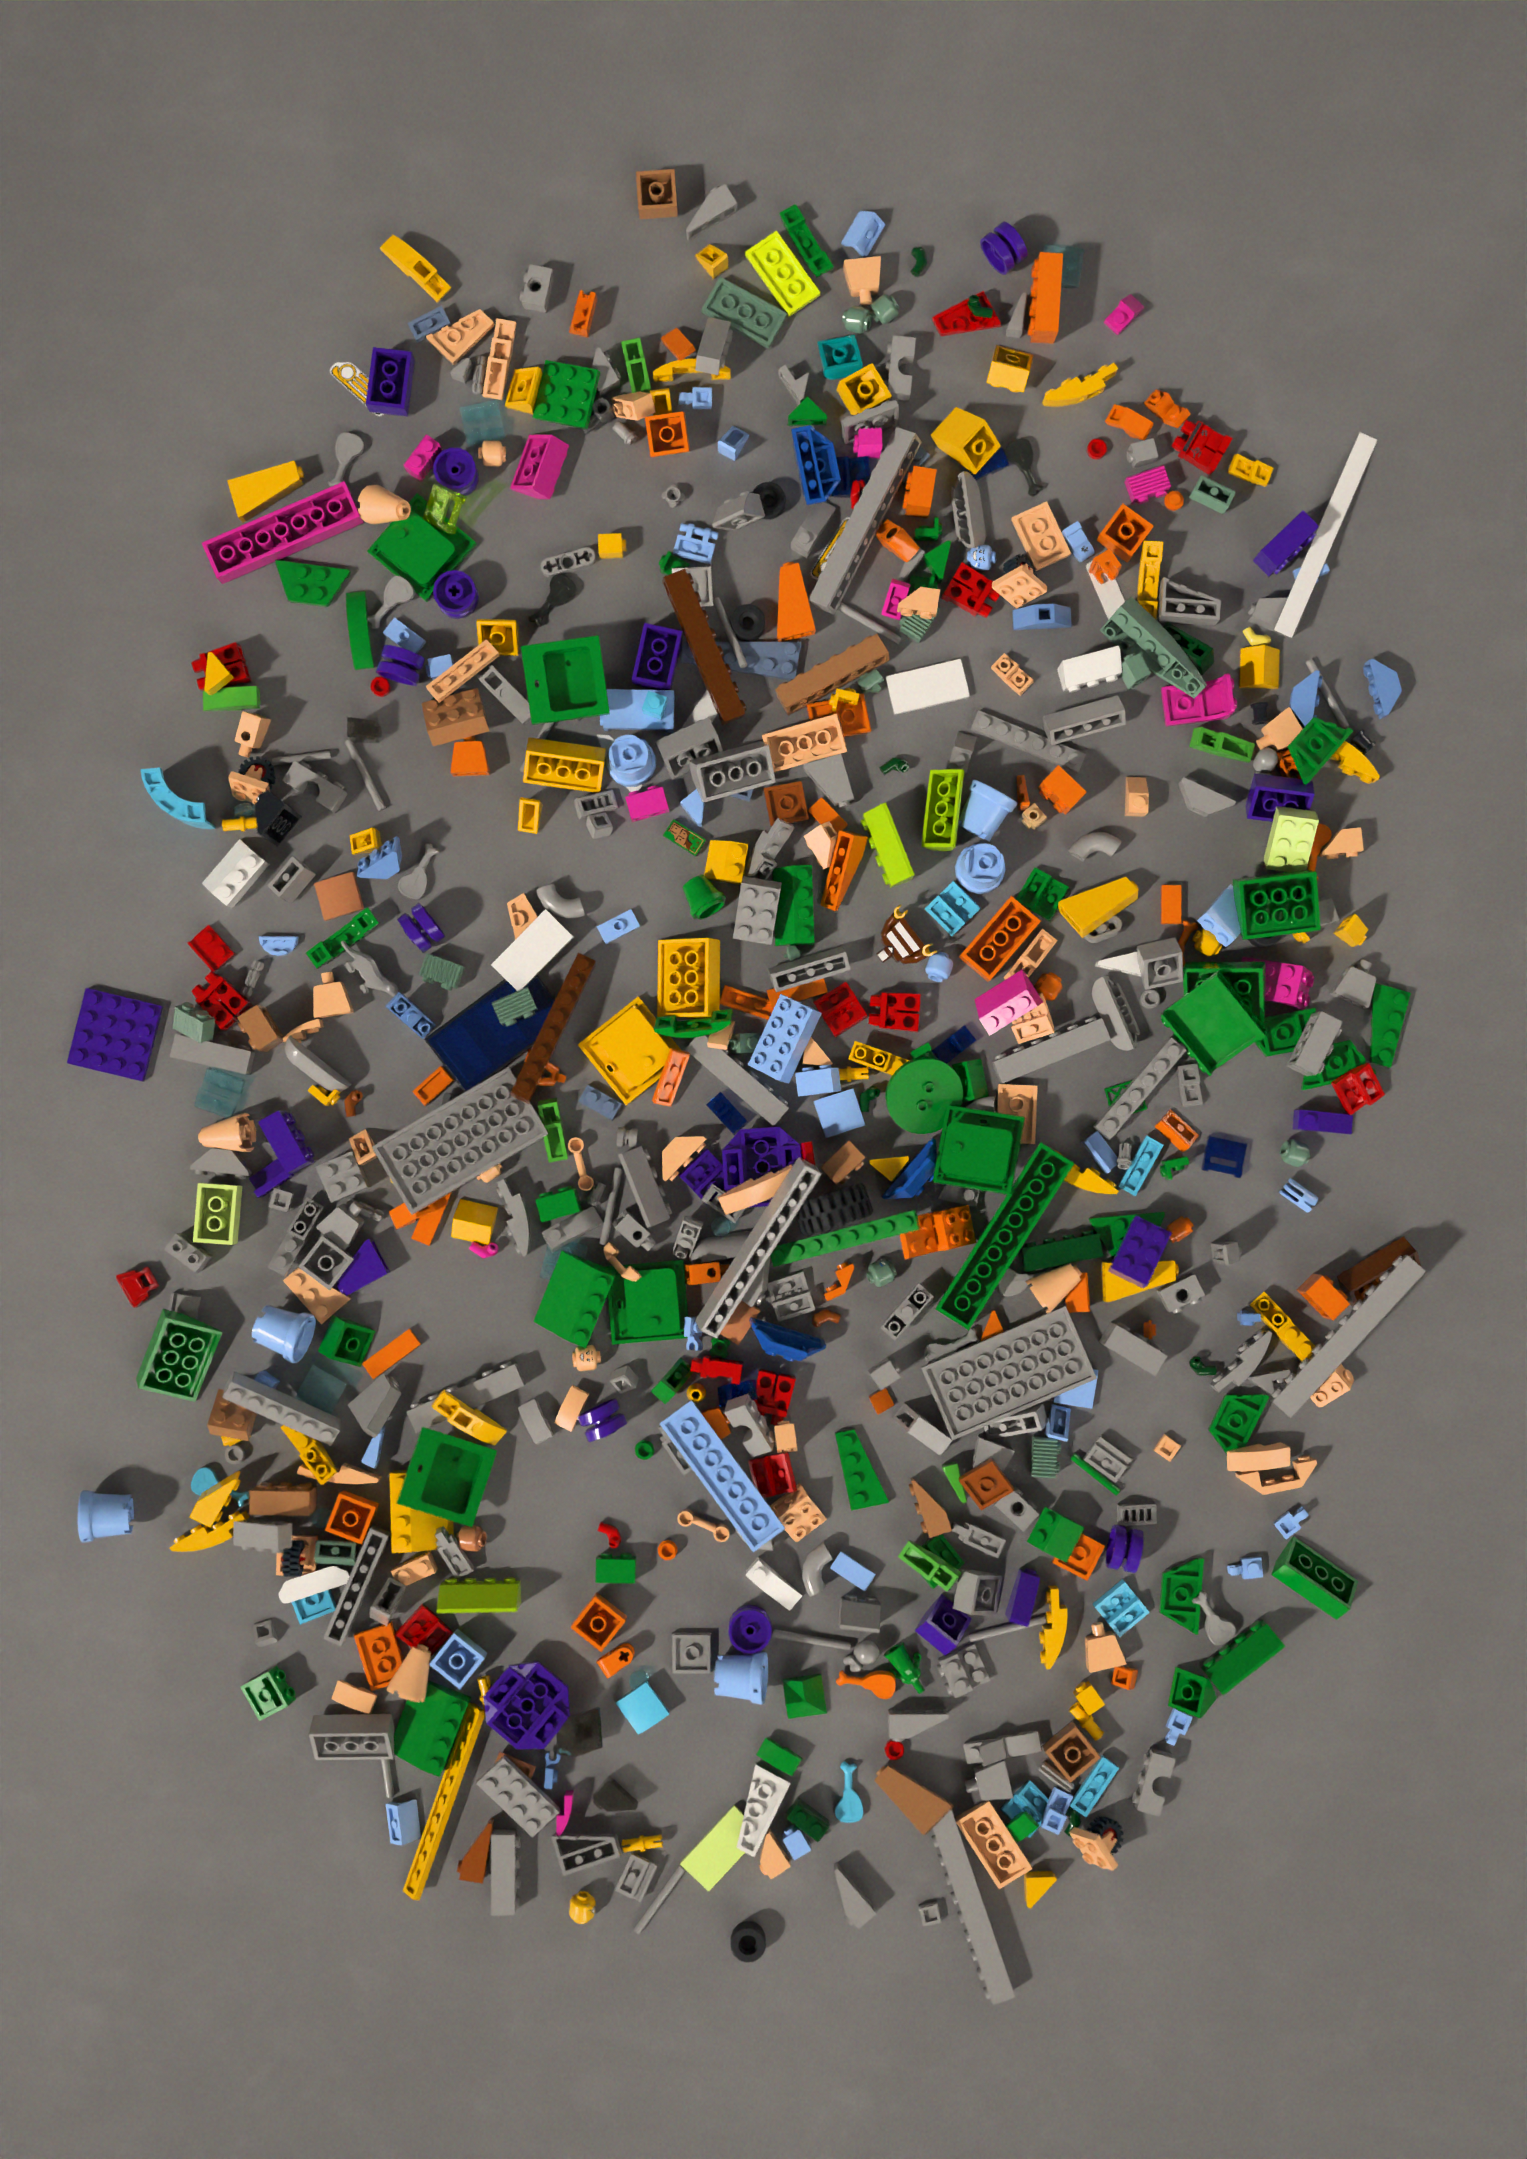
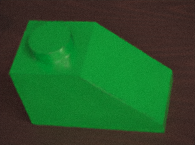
M680 1357L651 1392L666 1404L692 1375L693 1371H690L691 1366Z

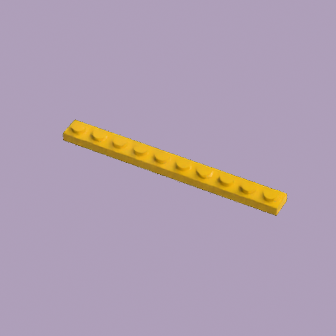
M469 1703L403 1888V1892L413 1900H420L485 1716V1711L474 1703Z

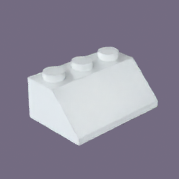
M1115 646L1063 660L1057 669L1063 692L1069 690V693L1080 690L1082 686L1087 685L1090 688L1099 685V682L1104 680L1107 683L1117 680L1122 673L1120 647Z
M239 839L202 884L226 906L233 908L270 864Z

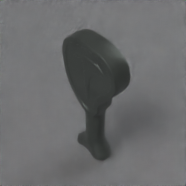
M1024 438L1010 442L1005 447L1004 456L1008 462L1017 465L1020 471L1024 473L1029 485L1028 495L1035 496L1037 491H1042L1043 486L1036 483L1031 472L1033 463L1032 446Z
M562 574L553 576L550 580V593L546 602L537 613L529 615V622H535L538 627H542V618L551 607L562 606L575 596L577 589L574 582Z

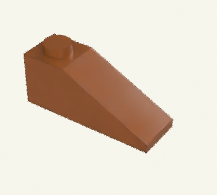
M490 1818L465 1853L463 1860H459L457 1872L460 1873L459 1880L483 1884L495 1818Z

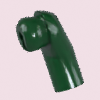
M914 247L911 254L915 258L916 264L910 272L913 276L919 277L927 264V258L922 247Z
M971 295L967 303L973 315L992 318L993 308L982 307L979 297Z
M892 758L879 768L886 775L891 770L907 772L909 764L906 760Z
M871 1086L861 1093V1112H869V1103L880 1095L879 1088Z
M1198 1356L1190 1359V1367L1197 1375L1217 1374L1215 1365L1205 1366Z
M1069 1806L1065 1814L1069 1818V1824L1064 1832L1072 1837L1069 1832L1074 1827L1078 1828L1080 1826L1081 1819L1079 1812Z

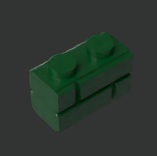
M799 1797L795 1799L786 1812V1819L795 1823L799 1829L817 1842L821 1840L830 1827V1822L827 1818Z

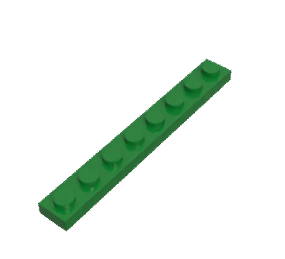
M916 1210L778 1245L775 1246L770 1256L773 1267L916 1231L921 1228Z

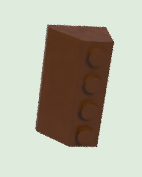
M1404 1236L1337 1276L1340 1288L1348 1296L1347 1300L1351 1306L1359 1299L1363 1301L1367 1296L1365 1292L1372 1285L1376 1286L1381 1281L1379 1277L1386 1270L1390 1271L1394 1267L1392 1263L1398 1256L1408 1255L1421 1267L1417 1251Z

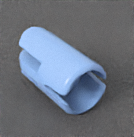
M1289 1178L1288 1182L1290 1184L1286 1183L1283 1186L1286 1191L1281 1189L1278 1193L1305 1212H1310L1312 1210L1311 1206L1316 1205L1318 1197L1292 1178Z

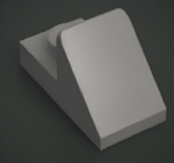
M786 365L779 368L778 376L799 405L805 398L809 373L797 379L793 370H788Z
M957 732L947 769H963L964 774L967 773L974 750L975 736Z
M1281 1368L1252 1374L1248 1377V1380L1272 1395L1274 1392L1272 1381L1274 1383L1285 1382V1379L1291 1373L1290 1369Z
M1003 1738L970 1741L963 1744L967 1764L982 1762L983 1766H987L1007 1758Z

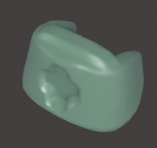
M792 945L787 947V953L783 954L784 958L788 957L790 961H794L801 957L802 953L797 947Z

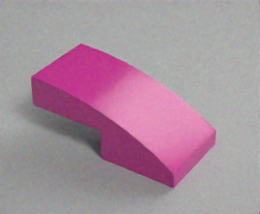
M566 1790L564 1810H560V1813L556 1816V1836H561L569 1820L574 1790Z

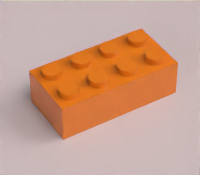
M1040 252L1038 259H1034V265H1032L1031 270L1033 283L1030 288V297L1033 298L1029 306V316L1032 317L1028 324V336H1031L1030 342L1053 344L1058 334L1063 253Z
M1010 896L961 953L959 958L989 982L1041 921L1015 898Z

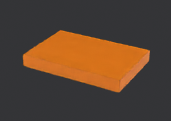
M864 693L859 694L857 705L838 701L836 712L832 711V705H829L830 700L807 705L809 720L838 713L844 737L871 732Z
M389 1622L387 1626L382 1624L354 1634L371 1691L388 1686L404 1661L392 1622Z

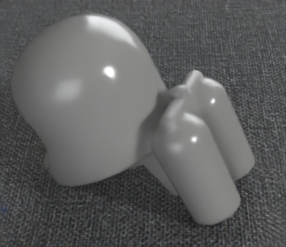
M1264 748L1257 753L1253 762V766L1257 771L1255 773L1270 775L1274 771L1278 763L1276 751Z
M861 1641L855 1646L854 1655L844 1657L843 1663L850 1665L851 1672L861 1671L863 1664H870L877 1660L879 1648L872 1641Z

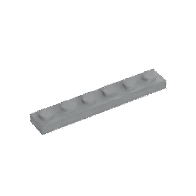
M979 710L970 729L1076 773L1079 772L1086 756L1085 753L1060 743L1051 745L1048 738Z

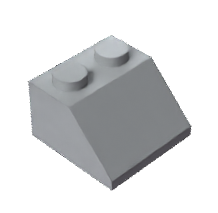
M745 491L739 494L740 497L724 501V504L717 508L712 523L713 528L736 531L765 517L759 494Z
M1175 937L1137 946L1138 964L1145 990L1183 981L1182 951Z
M322 1235L298 1267L330 1291L354 1258L326 1235Z
M960 1570L962 1574L958 1578L953 1609L970 1615H996L1003 1576L977 1570Z
M855 1595L841 1597L838 1618L839 1628L879 1633L880 1601L873 1597H865V1600L857 1599Z

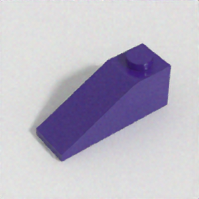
M1294 1110L1293 1130L1352 1135L1353 1115Z

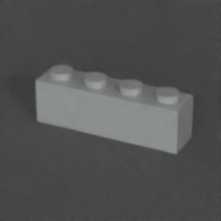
M1118 695L1043 716L1044 731L1051 745L1125 725V709Z
M842 946L768 968L772 986L776 993L851 970L846 951Z
M183 1033L181 1035L175 1034L170 1057L242 1074H251L256 1053L250 1051L251 1047L239 1045L238 1048L231 1047L232 1043L220 1040L219 1044L212 1042L213 1039L198 1043V1041L192 1040V1038L187 1037Z
M493 1829L491 1834V1916L515 1915L517 1908H520L521 1897L517 1896V1888H520L521 1877L517 1876V1868H520L521 1857L517 1856V1848H520L521 1838L517 1836V1829Z

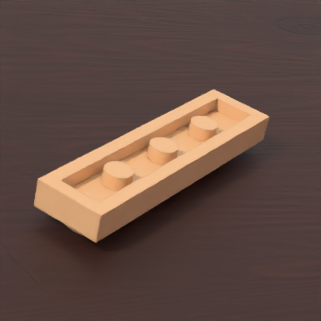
M486 639L426 686L427 690L440 703L498 658L499 652Z

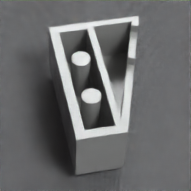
M1165 577L1162 579L1159 587L1157 621L1201 625L1217 624L1220 620L1221 600L1199 591L1196 592L1186 588L1187 586L1169 581L1170 579Z
M263 1516L234 1521V1546H242V1550L257 1548V1551L261 1552L269 1551L270 1549L272 1553H283L284 1549L292 1548V1523L280 1520L274 1522L272 1518H268V1521H265Z
M555 1833L551 1836L563 1876L618 1858L623 1854L617 1834L562 1833L561 1836H556Z

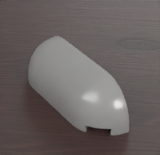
M963 471L958 475L959 478L956 480L954 487H951L956 535L958 541L962 542L967 548H977L979 545H984L986 538L980 490L974 477L970 473Z
M1103 976L1096 980L1093 985V1001L1100 1017L1104 1021L1111 1042L1121 1050H1132L1138 1045L1136 1043L1137 1035L1140 1034L1138 1025L1119 983H1114L1109 979V976Z
M289 1035L285 1044V1053L292 1064L328 1091L332 1092L334 1089H337L341 1092L351 1086L348 1080Z
M751 1231L706 1237L697 1241L690 1258L691 1264L736 1257Z

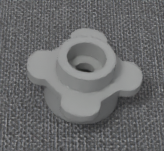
M674 484L666 492L662 493V499L666 500L671 508H675L677 503L685 498L684 493H681L677 485Z

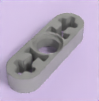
M581 548L544 559L541 563V571L544 576L549 578L556 574H566L592 566L596 561V556L591 548ZM585 553L591 556L589 557L590 561L586 562L585 559L579 560L580 564L577 565L576 555H578L579 559L583 558ZM565 558H572L574 560L571 567L563 565ZM558 560H559V564H560L561 570H559L558 566H556V565H557V562H556V561H558ZM549 563L551 566H556L552 568V572H549L548 569L544 570Z

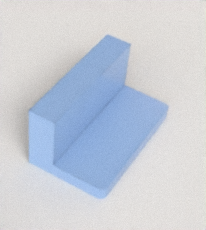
M859 211L841 244L853 247L861 257H867L883 230L885 223L875 212Z
M1095 1131L1081 1142L1104 1174L1111 1172L1110 1170L1117 1165L1116 1160L1118 1157L1098 1131Z
M411 1799L403 1803H386L390 1843L403 1846L420 1839L421 1832L417 1800Z

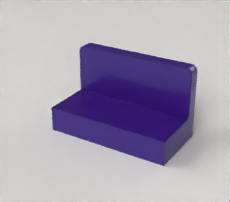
M277 1158L251 1176L249 1180L256 1189L254 1191L256 1196L262 1198L273 1191L274 1188L279 1187L292 1178L294 1174H286Z

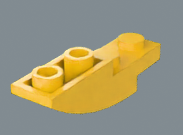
M392 234L380 247V250L408 277L411 276L437 303L451 290V286L437 274L438 270L397 236Z
M1115 363L1109 366L1105 364L1098 369V373L1093 376L1089 374L1081 381L1078 376L1073 379L1068 378L1056 390L1055 388L1048 390L1042 403L1044 406L1056 407L1072 405L1091 399L1104 391L1106 387L1104 382L1114 377L1118 368Z
M1346 741L1330 757V759L1335 761L1341 760L1338 768L1342 769V772L1347 775L1353 776L1354 774L1360 777L1361 781L1368 784L1379 780L1380 776L1371 762L1358 749Z
M854 1041L848 1058L851 1061L891 1076L899 1067L910 1061Z
M1074 1164L1064 1179L1065 1182L1090 1192L1102 1194H1117L1119 1192L1115 1189L1117 1186L1109 1179L1105 1181L1100 1178L1101 1173L1093 1167L1090 1169L1084 1168L1080 1173V1167Z
M1265 1292L1250 1304L1256 1313L1261 1314V1319L1301 1361L1305 1358L1309 1359L1314 1354L1311 1351L1315 1345Z
M443 1390L432 1403V1408L447 1417L449 1423L488 1444L495 1446L507 1432V1429L478 1409L475 1408L473 1410L446 1390Z
M283 1425L280 1427L300 1453V1458L321 1485H324L337 1473L332 1459L320 1441Z
M238 1510L228 1516L230 1520L224 1524L220 1521L211 1528L208 1526L202 1527L200 1524L190 1530L191 1535L185 1537L183 1534L173 1540L175 1544L169 1548L171 1551L185 1552L213 1547L234 1536V1521L248 1519L250 1516L247 1511L240 1514Z
M1056 1585L1048 1586V1591L1045 1592L1046 1604H1049V1611H1046V1620L1050 1625H1042V1631H1039L1040 1644L1043 1643V1651H1040V1661L1044 1663L1046 1669H1051L1061 1651L1067 1627V1607L1059 1605V1589Z

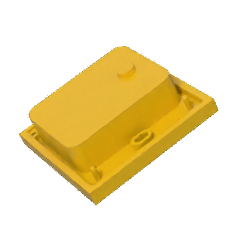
M639 996L578 1044L626 1106L660 1079L670 1048L681 1050L670 1036L655 1033L656 1018ZM608 1065L613 1068L612 1072L607 1068Z

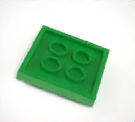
M545 360L532 418L588 430L601 372L597 369Z

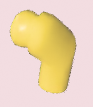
M1251 626L1242 631L1251 646H1268L1271 642V638L1268 635H1256Z

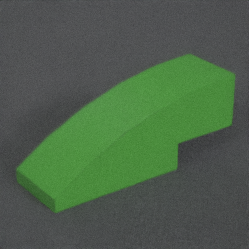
M640 338L622 341L621 345L632 393L639 391L650 393L651 386Z
M257 686L221 688L214 695H209L203 691V711L260 709V689Z
M1204 727L1194 728L1189 745L1191 748L1247 763L1251 761L1255 746L1254 743L1224 732L1218 733Z
M556 1097L540 1100L537 1105L540 1120L549 1134L544 1137L548 1161L550 1163L568 1159L558 1099Z
M910 1540L898 1556L927 1580H933L947 1592L962 1574L942 1558Z

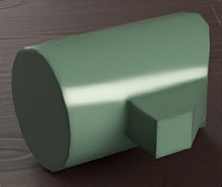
M873 669L871 672L860 676L858 684L862 693L867 694L880 691L881 687L879 684L884 680L880 673Z

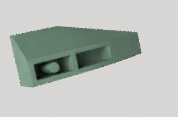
M1133 597L1125 601L1100 629L1111 642L1120 647V650L1126 656L1131 653L1135 655L1142 654L1141 657H1143L1149 671L1191 697L1195 698L1207 686L1197 668L1174 638Z

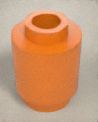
M1180 1216L1166 1226L1167 1229L1165 1230L1171 1232L1169 1240L1173 1244L1192 1233L1194 1225L1188 1217Z

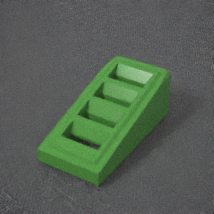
M954 1461L942 1464V1469L960 1501L966 1503L965 1490L959 1482L961 1474L958 1463Z

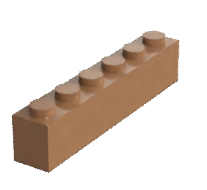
M878 634L868 636L861 643L849 646L841 654H835L828 661L816 664L808 672L800 673L795 679L780 684L775 689L777 698L789 716L890 660L889 652Z

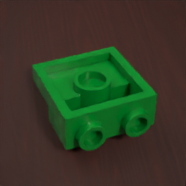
M277 1666L240 1686L259 1721L288 1707L296 1700L295 1690L288 1686L285 1681V1672Z

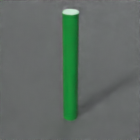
M1076 1453L1072 1454L1070 1459L1114 1495L1117 1496L1119 1494L1120 1488Z

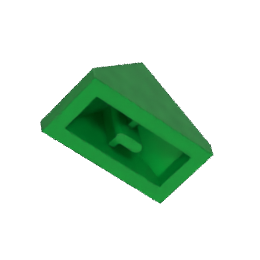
M807 396L788 415V426L827 425V415Z
M948 540L926 553L923 561L938 583H942L951 545V541Z

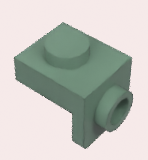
M760 1033L733 1034L729 1040L731 1054L753 1053L759 1042Z

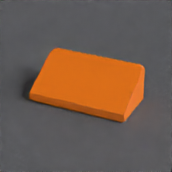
M1171 1109L1155 1125V1128L1181 1152L1189 1149L1199 1136Z
M1081 1272L1082 1275L1079 1276L1081 1281L1065 1296L1066 1308L1069 1313L1091 1311L1087 1272Z

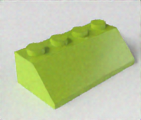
M963 769L930 770L921 847L933 851H951L956 847L964 778Z
M886 802L863 813V819L860 822L863 830H868L870 837L867 839L871 849L875 848L877 853L875 860L878 867L882 866L884 874H882L885 885L889 884L890 888L911 881L914 877V872Z
M514 1577L504 1578V1581H496V1578H485L484 1581H476V1578H466L464 1581H457L455 1578L445 1579V1582H442L439 1586L437 1613L517 1612L521 1605V1580H516Z

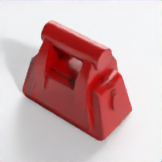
M148 1266L140 1272L132 1270L116 1275L119 1285L133 1308H137L150 1297V1291L159 1287ZM142 1276L146 1277L150 1286L145 1285L143 1279L141 1278Z

